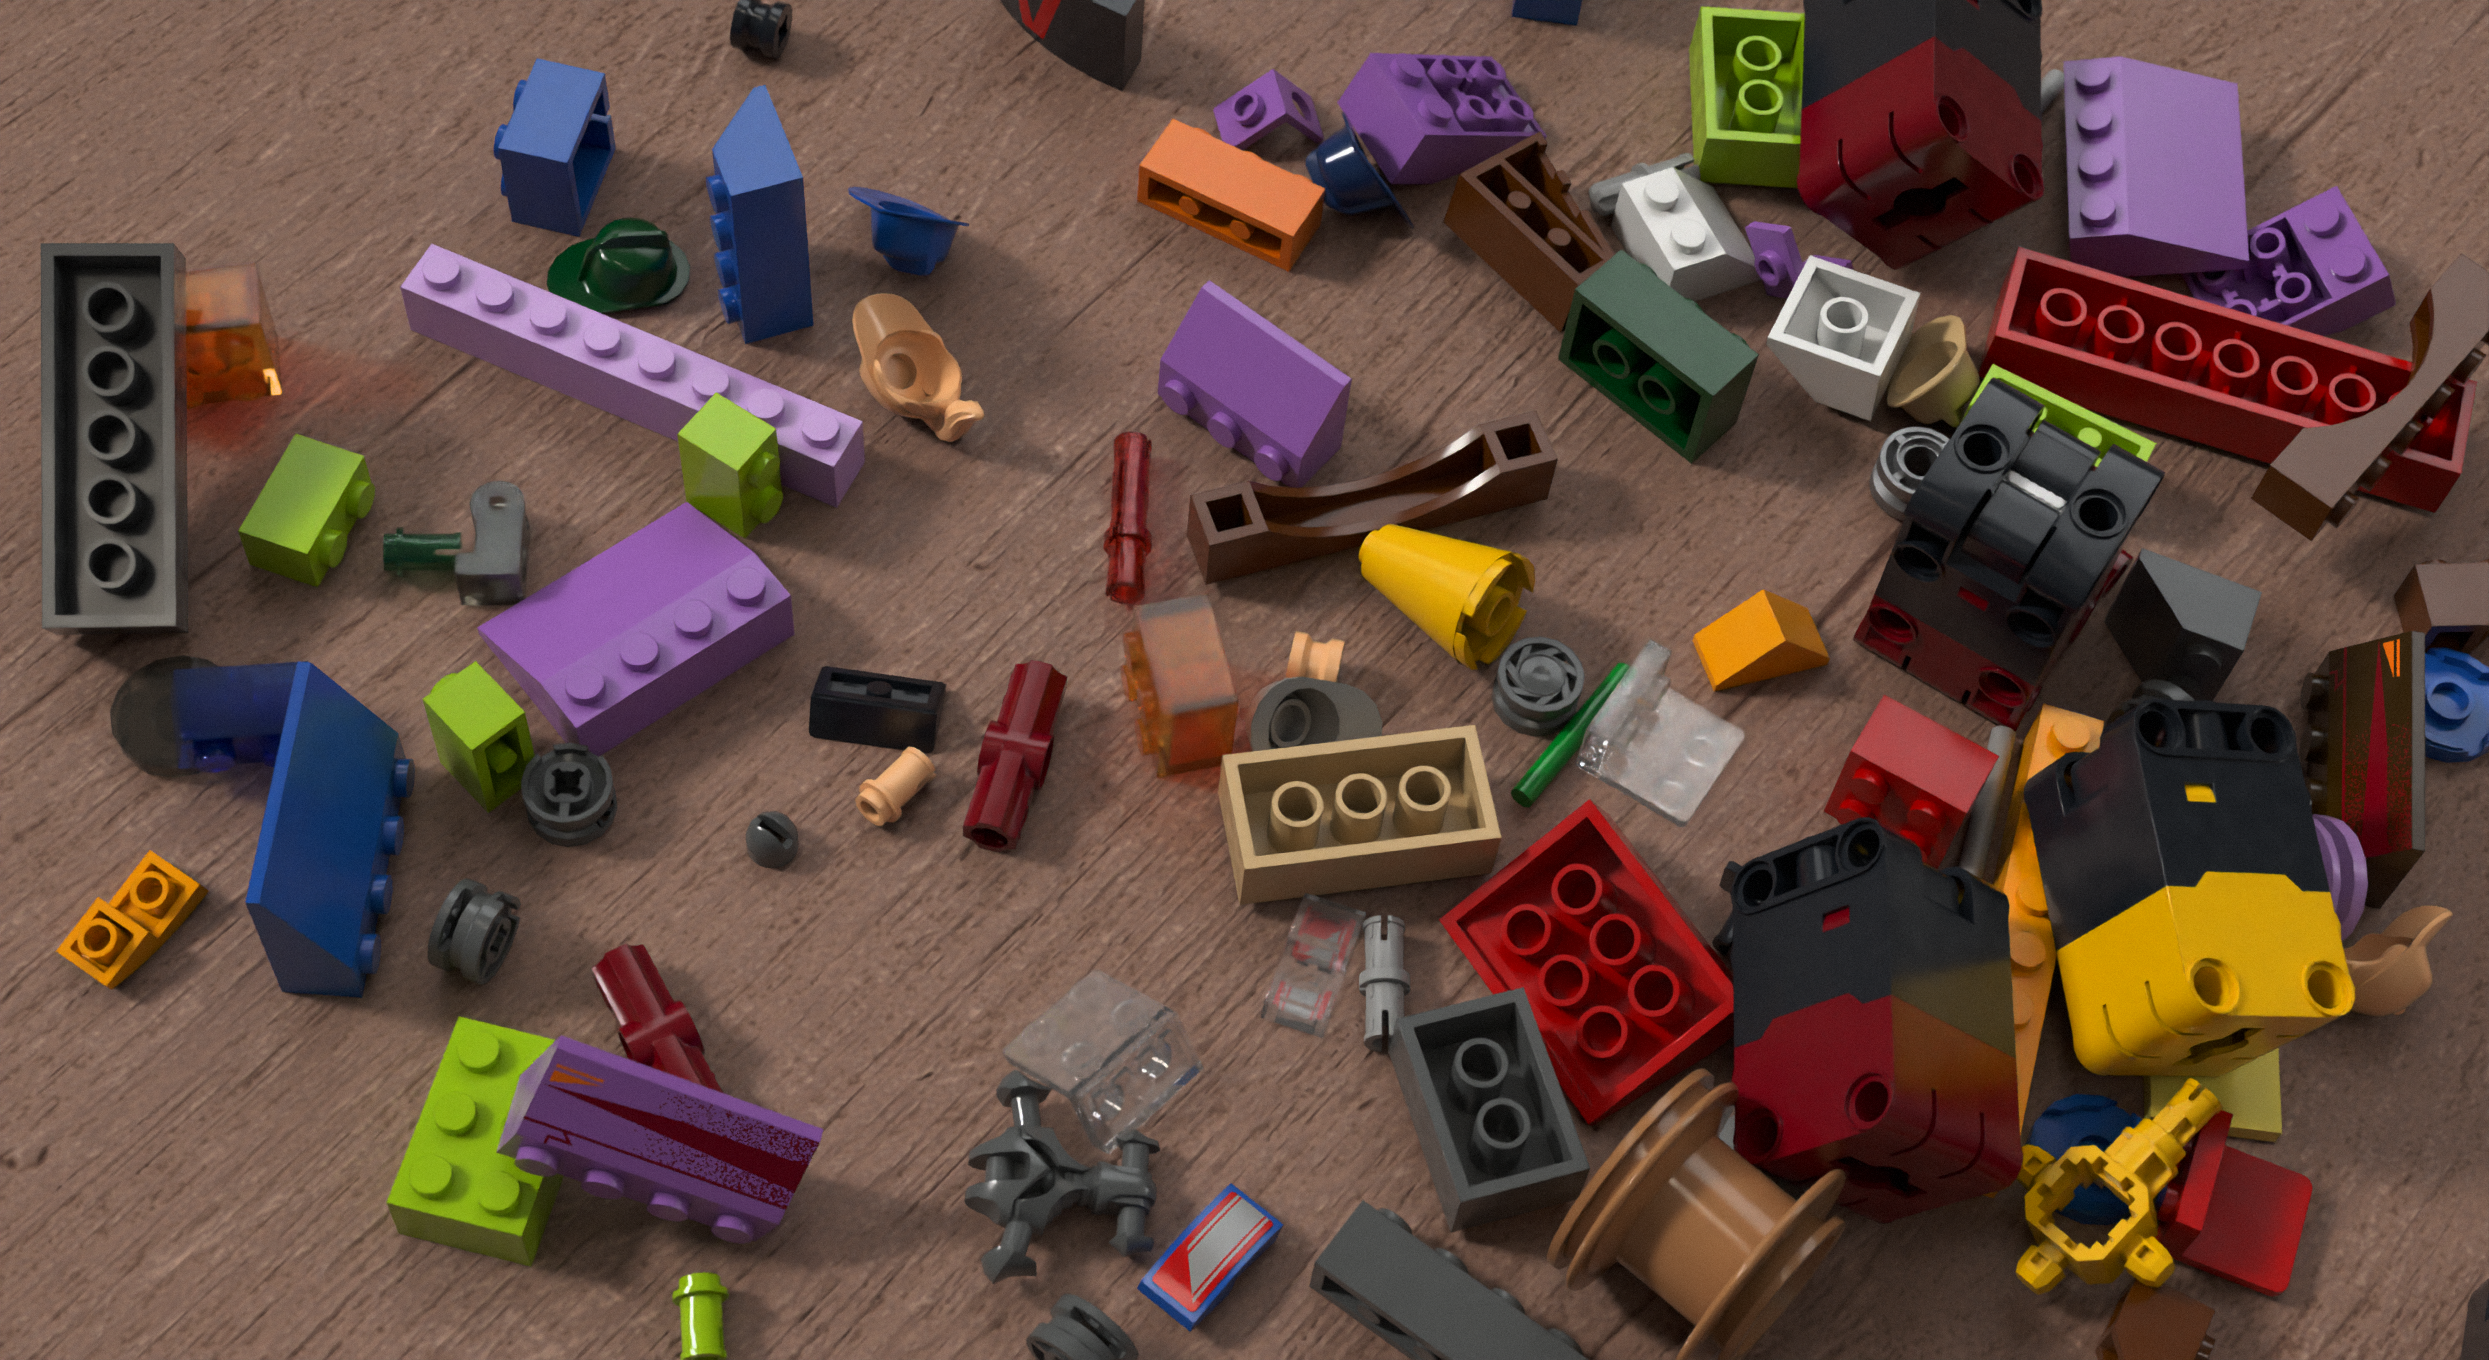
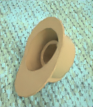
M1953 315L1938 317L1923 325L1911 335L1909 343L1887 386V403L1889 407H1901L1916 421L1923 424H1931L1943 419L1953 427L1960 425L1965 410L1964 404L1974 395L1980 384L1978 371L1967 351L1966 327L1960 317Z

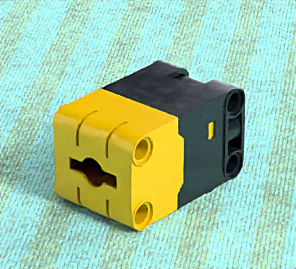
M2144 700L2103 729L2099 748L2091 753H2066L2027 780L2024 787V801L2029 812L2073 1034V1048L2077 1059L2084 1068L2093 1074L2101 1076H2223L2347 1014L2352 1009L2355 1002V987L2347 967L2341 941V925L2331 898L2312 815L2311 796L2305 785L2297 751L2296 733L2292 723L2276 708L2265 705L2217 703L2208 700Z

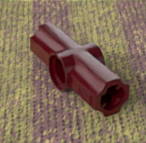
M1030 660L1025 664H1015L1006 695L1003 698L998 720L990 721L987 727L977 766L979 778L963 824V836L975 842L979 848L998 853L1006 849H1016L1021 838L1022 828L1027 820L1034 790L1040 791L1043 787L1054 746V735L1052 733L1067 689V676L1059 673L1051 664L1036 660Z
M624 944L605 953L603 959L591 968L596 987L599 988L607 1008L612 1012L619 1026L617 1032L627 1058L724 1093L715 1079V1074L710 1070L703 1056L705 1054L703 1043L689 1012L681 1000L674 1002L644 944L637 946Z

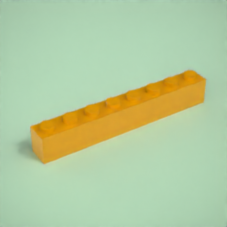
M2045 703L2041 706L2023 740L1992 884L2005 893L2010 906L2008 921L2020 1136L2057 959L2029 812L2024 801V787L2027 780L2066 753H2091L2099 748L2100 736L2105 722ZM1997 1192L1984 1194V1196L1994 1198Z

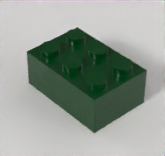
M1621 249L1575 289L1558 360L1692 464L1736 424L1759 354L1752 350L1742 337L1735 333H1730L1705 314L1695 301L1684 298L1658 278L1649 266L1637 262Z

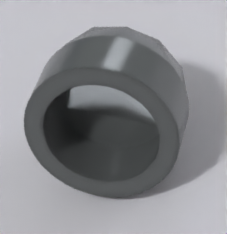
M778 811L760 813L751 821L747 828V852L756 864L765 868H778L788 864L796 856L799 847L798 832L795 824L786 814ZM771 828L775 832L785 837V842L781 844V842L766 829Z

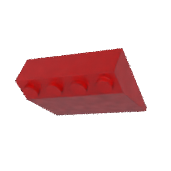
M1591 799L1586 801L1439 919L1440 923L1493 995L1524 987L1559 1085L1590 1126L1597 1124L1710 1055L1734 1036L1732 973L1611 816Z

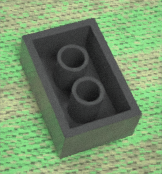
M1524 987L1396 1019L1389 1055L1451 1233L1578 1199L1590 1171V1166Z

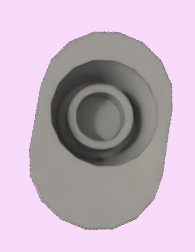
M1308 677L1285 678L1281 681L1272 682L1262 688L1251 700L1250 706L1242 707L1239 711V717L1246 722L1245 730L1252 751L1382 736V719L1375 702L1364 691L1344 683Z

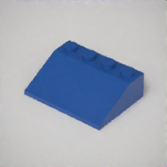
M298 661L245 904L282 992L362 998L367 974H376L379 968L381 938L379 934H375L378 915L388 914L391 906L393 882L391 875H387L390 855H399L402 849L404 822L402 816H398L401 797L410 798L412 795L415 780V764L413 759H406L399 734L314 664Z

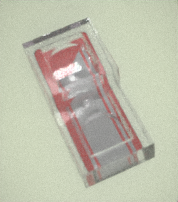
M1304 894L1287 935L1283 956L1264 1000L1261 1018L1321 1038L1324 1037L1365 921L1366 912L1311 894Z

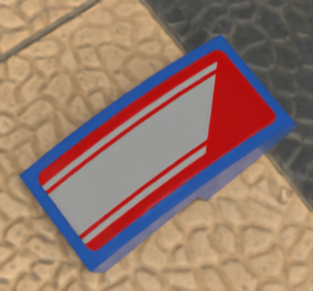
M1230 1183L1169 1246L1140 1281L1137 1290L1191 1332L1230 1294L1237 1278L1276 1241L1284 1224Z

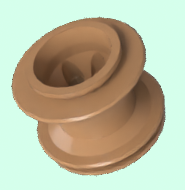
M1705 1068L1695 1070L1672 1087L1643 1116L1611 1153L1582 1191L1558 1228L1547 1253V1262L1558 1270L1570 1265L1566 1274V1287L1572 1291L1587 1287L1613 1264L1619 1262L1696 1326L1687 1338L1676 1360H1709L1718 1350L1721 1353L1717 1360H1741L1793 1303L1840 1238L1846 1223L1837 1215L1831 1217L1828 1221L1824 1219L1844 1187L1846 1175L1842 1169L1830 1171L1806 1191L1798 1201L1792 1198L1719 1138L1721 1131L1733 1112L1739 1090L1733 1082L1721 1084L1712 1090L1715 1077Z

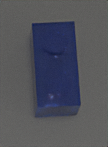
M297 662L173 670L170 704L178 769L196 768L201 772L215 773L228 770L237 764L264 763L266 766L275 767Z

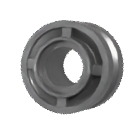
M1908 427L1894 432L1885 440L1870 476L1871 494L1884 512L1898 520L1904 521L1902 516L1918 485L1950 440L1949 438L1929 428Z

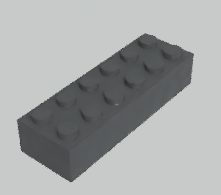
M41 243L42 628L56 635L188 633L186 258L174 243Z

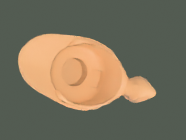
M879 293L867 296L857 303L853 312L852 322L862 356L860 376L870 394L883 408L903 417L923 420L935 432L938 439L947 442H953L961 438L970 430L975 421L983 419L984 411L977 401L960 400L962 374L959 364L945 348L940 335L931 329L918 310L909 301L895 294Z
M2439 906L2416 907L2397 917L2381 934H2366L2355 945L2345 948L2344 954L2349 975L2355 987V1002L2351 1011L2368 1016L2401 1015L2405 1012L2406 1007L2428 991L2433 983V974L2426 948L2452 917L2453 913Z

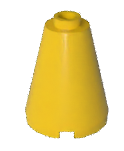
M1387 524L1380 530H1374L1369 533L1359 551V561L1362 563V576L1451 657L1471 670L1478 669L1475 663L1478 660L1489 665L1510 644L1527 610L1518 606L1523 588L1532 593L1534 590V565L1528 558L1518 553L1395 524Z

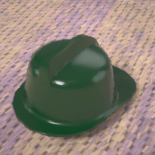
M627 217L614 220L604 226L596 238L573 244L557 255L548 269L547 287L550 293L601 314L636 308H650L667 304L681 295L689 283L690 265L685 253L673 241L669 240L666 231H661L655 224L644 219Z

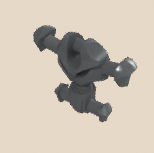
M1016 1069L1002 1078L996 1089V1096L1003 1107H1012L1014 1127H1008L999 1137L984 1142L969 1152L968 1165L975 1169L985 1170L986 1173L985 1182L974 1184L966 1189L964 1200L965 1205L970 1209L989 1217L995 1224L1005 1228L1000 1246L991 1249L981 1258L985 1276L992 1284L1009 1277L1037 1276L1036 1262L1026 1256L1032 1234L1042 1236L1045 1226L1052 1223L1053 1217L1061 1215L1062 1209L1072 1207V1203H1077L1078 1207L1086 1206L1087 1209H1091L1092 1215L1108 1214L1118 1216L1117 1235L1109 1241V1244L1115 1247L1121 1256L1126 1257L1137 1252H1150L1154 1245V1239L1144 1236L1145 1216L1150 1213V1207L1155 1204L1157 1189L1156 1184L1152 1180V1174L1148 1172L1149 1154L1160 1151L1159 1142L1144 1136L1137 1129H1134L1128 1134L1116 1138L1117 1144L1122 1150L1121 1166L1103 1161L1097 1162V1165H1093L1091 1168L1081 1165L1063 1149L1054 1133L1053 1127H1041L1039 1103L1046 1100L1052 1088L1029 1079Z

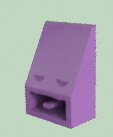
M1370 53L1337 102L1391 184H1434L1476 166L1541 131L1544 138L1547 137L1535 120L1531 107L1519 97L1506 78L1504 68L1492 57Z
M2337 186L2248 230L2249 269L2180 273L2192 296L2196 299L2321 336L2342 332L2396 305L2389 273Z

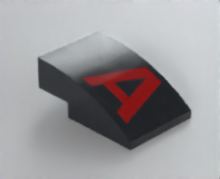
M1000 0L1019 25L1044 48L1068 65L1115 89L1123 91L1141 61L1145 0Z

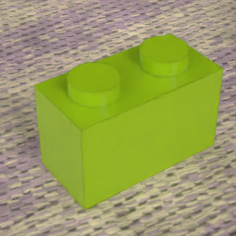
M716 392L677 434L686 502L746 539L760 522L765 524L775 516L783 501L777 431L773 426Z
M295 434L238 530L249 565L318 587L329 567L335 568L342 560L347 547V536L357 518H364L373 504L375 486L371 483L365 457L303 435Z
M476 661L459 673H451L443 677L435 684L430 694L423 698L440 763L489 813L522 789L521 779L525 767L535 756L525 711Z

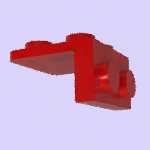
M2221 1110L2183 1147L2186 1155L2176 1165L2178 1175L2171 1179L2159 1192L2155 1209L2157 1220H2160L2158 1225V1235L2155 1239L2169 1251L2171 1258L2265 1295L2276 1297L2281 1295L2289 1285L2313 1190L2312 1183L2306 1176L2226 1146L2225 1143L2233 1114Z

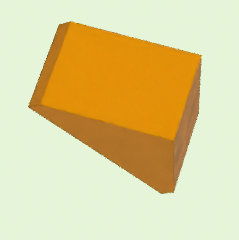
M1764 589L1697 632L1692 640L1714 692L1828 665L1830 660L1808 608Z

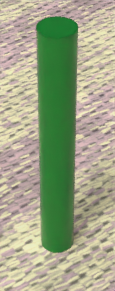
M1621 662L1616 664L1511 790V796L1518 804L1526 808L1532 806L1634 683L1637 675L1629 665Z

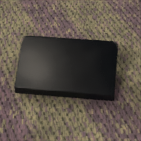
M830 666L822 667L811 695L809 734L814 738L899 750L914 747L923 753H931L937 740L946 684L937 681Z

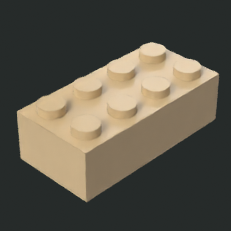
M1475 725L1222 755L1218 795L1239 905L1492 873L1502 837Z

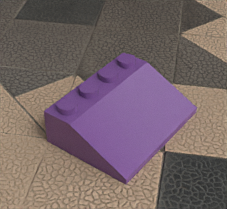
M2121 56L2063 61L2071 262L2121 277L2249 269L2238 84Z
M688 502L477 627L482 639L566 743L586 745L589 751L598 757L794 635L792 602L789 592L751 549Z

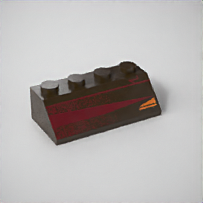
M2409 631L2329 651L2315 673L2309 672L2306 675L2301 690L2300 704L2303 709H2308V725L2305 727L2301 737L2299 757L2301 761L2307 762L2305 785L2311 796L2312 815H2328L2342 820L2358 836L2367 864L2368 889L2364 906L2377 909L2383 906L2425 852V633Z

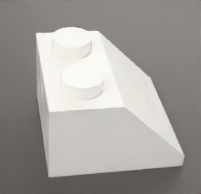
M1674 167L1621 184L1611 223L1612 229L1628 255L1637 262L1649 266L1658 278L1684 298L1698 301L1762 280L1755 269V257L1752 249L1712 186Z
M1810 255L1767 338L1766 345L1815 402L1871 421L1911 338L1921 293Z

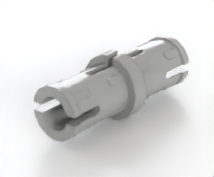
M1381 915L1370 917L1363 923L1365 934V970L1359 975V992L1366 997L1364 1045L1368 1049L1382 1052L1383 1026L1388 1027L1389 1052L1396 1019L1405 1017L1404 996L1410 992V974L1404 970L1403 966L1405 923L1399 917L1387 915L1388 930L1387 940L1385 941L1381 939Z

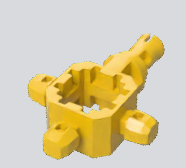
M2188 1078L2184 1082V1086L2153 1120L2143 1118L2134 1129L2125 1127L2121 1135L2105 1152L2095 1145L2070 1147L2057 1161L2055 1157L2038 1146L2027 1144L2022 1147L2023 1164L2016 1180L2028 1191L2024 1196L2026 1220L2036 1242L2039 1244L2038 1247L2031 1244L2018 1261L2015 1273L2024 1285L2037 1295L2049 1292L2066 1277L2063 1271L2065 1267L2088 1285L2113 1283L2126 1269L2127 1273L2143 1284L2158 1288L2173 1274L2176 1267L2169 1251L2155 1239L2158 1235L2157 1212L2153 1200L2168 1182L2178 1175L2176 1165L2186 1155L2183 1147L2216 1113L2218 1114L2222 1110L2221 1102L2210 1090L2205 1087L2200 1093L2198 1089L2201 1087V1084L2197 1080ZM2094 1182L2101 1189L2105 1185L2115 1196L2127 1204L2131 1217L2127 1221L2122 1219L2108 1234L2110 1240L2104 1246L2096 1241L2089 1249L2081 1242L2077 1245L2068 1235L2055 1226L2052 1213L2056 1209L2061 1212L2075 1197L2073 1191L2078 1185L2087 1189Z

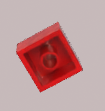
M1883 695L1852 747L1823 812L1836 818L1841 825L1864 817L1879 821L1913 840L1920 848L1922 861L1938 870L1967 819L1999 756L1894 699Z

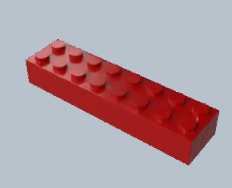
M2018 246L2000 288L1978 374L1979 377L1985 378L1992 364L2083 408L2271 464L2303 428L2330 426L2359 418L2388 403L2406 387L2411 373L2412 362ZM2454 379L2449 386L2455 392L2440 413L2433 420L2423 414L2418 422L2424 425V427L2410 447L2402 455L2392 450L2386 456L2392 464L2370 492L2362 486L2357 490L2436 513L2462 473L2477 381L2469 379L2465 384H2462Z

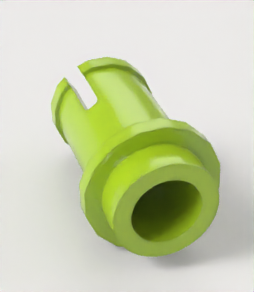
M693 1273L681 1277L678 1280L679 1289L672 1294V1302L680 1306L682 1343L680 1359L726 1360L727 1351L724 1347L722 1303L728 1300V1289L721 1286V1277L715 1273Z

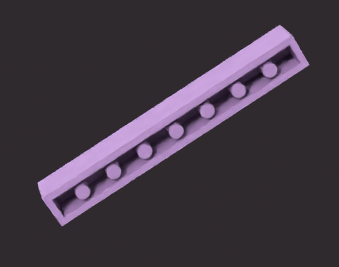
M431 244L400 286L410 330L678 441L677 434L717 392L776 428L781 485L836 508L865 463L863 421L437 245Z

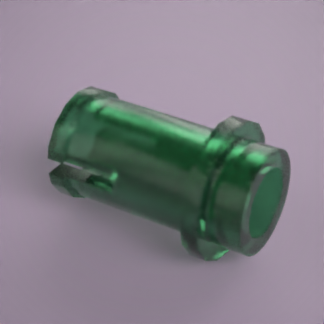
M397 527L396 533H384V571H396L397 577H404L405 571L462 572V555H437L435 553V550L462 549V533H405L404 527Z

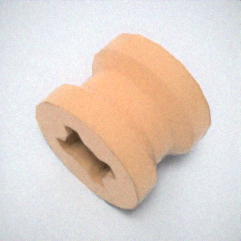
M1296 631L1286 678L1308 677L1337 682L1345 641L1331 639L1327 643L1313 641L1308 633Z

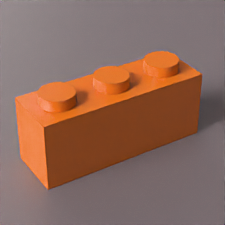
M1172 118L1139 165L1138 202L1288 272L1321 225L1325 188L1314 184L1305 176L1290 173L1264 161L1253 152L1238 149L1212 137L1203 129L1191 127Z

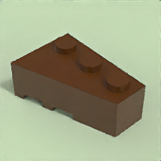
M1541 131L1459 174L1443 223L1562 333L1566 328L1575 289L1615 254L1588 209L1580 211L1569 193L1570 179L1564 170L1556 171L1545 153L1548 143Z

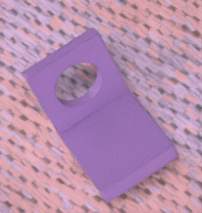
M1274 69L1213 109L1222 141L1241 150H1244L1285 122L1315 143L1324 139L1311 96ZM1293 100H1294V101L1298 104V106L1300 107L1301 111L1303 112V115H1304L1305 119L1302 117V115H1301V114L1298 112V110L1296 109V107H1295V105H1294V103H1293Z
M1754 221L1746 226L1745 230L1755 257V269L1763 281L1767 295L1788 299L1807 260L1802 262L1790 226ZM1813 255L1819 259L1853 270L1851 260Z

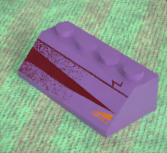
M561 1035L520 1075L496 1153L514 1158L515 1165L527 1173L538 1176H554L557 1173L582 1182L581 1188L594 1196L606 1199H618L624 1196L647 1204V1211L661 1219L685 1221L688 1218L711 1226L712 1234L720 1239L733 1243H749L757 1241L779 1225L821 1141L823 1129Z

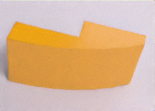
M149 850L109 903L97 897L56 952L112 990L144 964L174 934L207 895L209 890Z

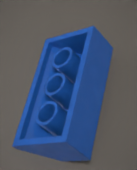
M762 85L752 89L712 148L715 175L706 177L708 195L716 213L710 216V223L716 245L720 251L714 253L716 269L723 286L722 289H718L719 301L727 324L737 322L745 344L814 326L803 176L766 85Z

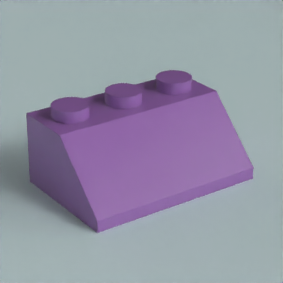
M1209 280L1201 287L1160 359L1158 395L1163 398L1167 406L1180 415H1188L1205 427L1219 444L1227 448L1233 447L1253 461L1260 472L1267 478L1281 481L1288 487L1301 488L1341 448L1352 379Z

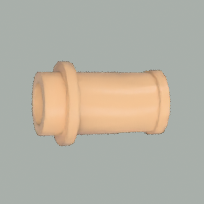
M914 747L906 748L901 756L876 780L866 779L859 786L860 794L855 798L857 808L874 825L883 826L886 822H896L902 816L901 807L923 786L930 783L936 777V773H934L936 770L935 766L919 749Z

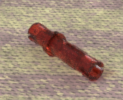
M1124 432L1117 435L1113 443L1114 471L1112 476L1110 527L1104 533L1103 549L1109 557L1105 594L1110 596V600L1113 602L1132 604L1141 601L1145 597L1144 573L1146 556L1152 550V534L1147 529L1149 466L1152 441L1151 439L1147 440V436L1139 432Z

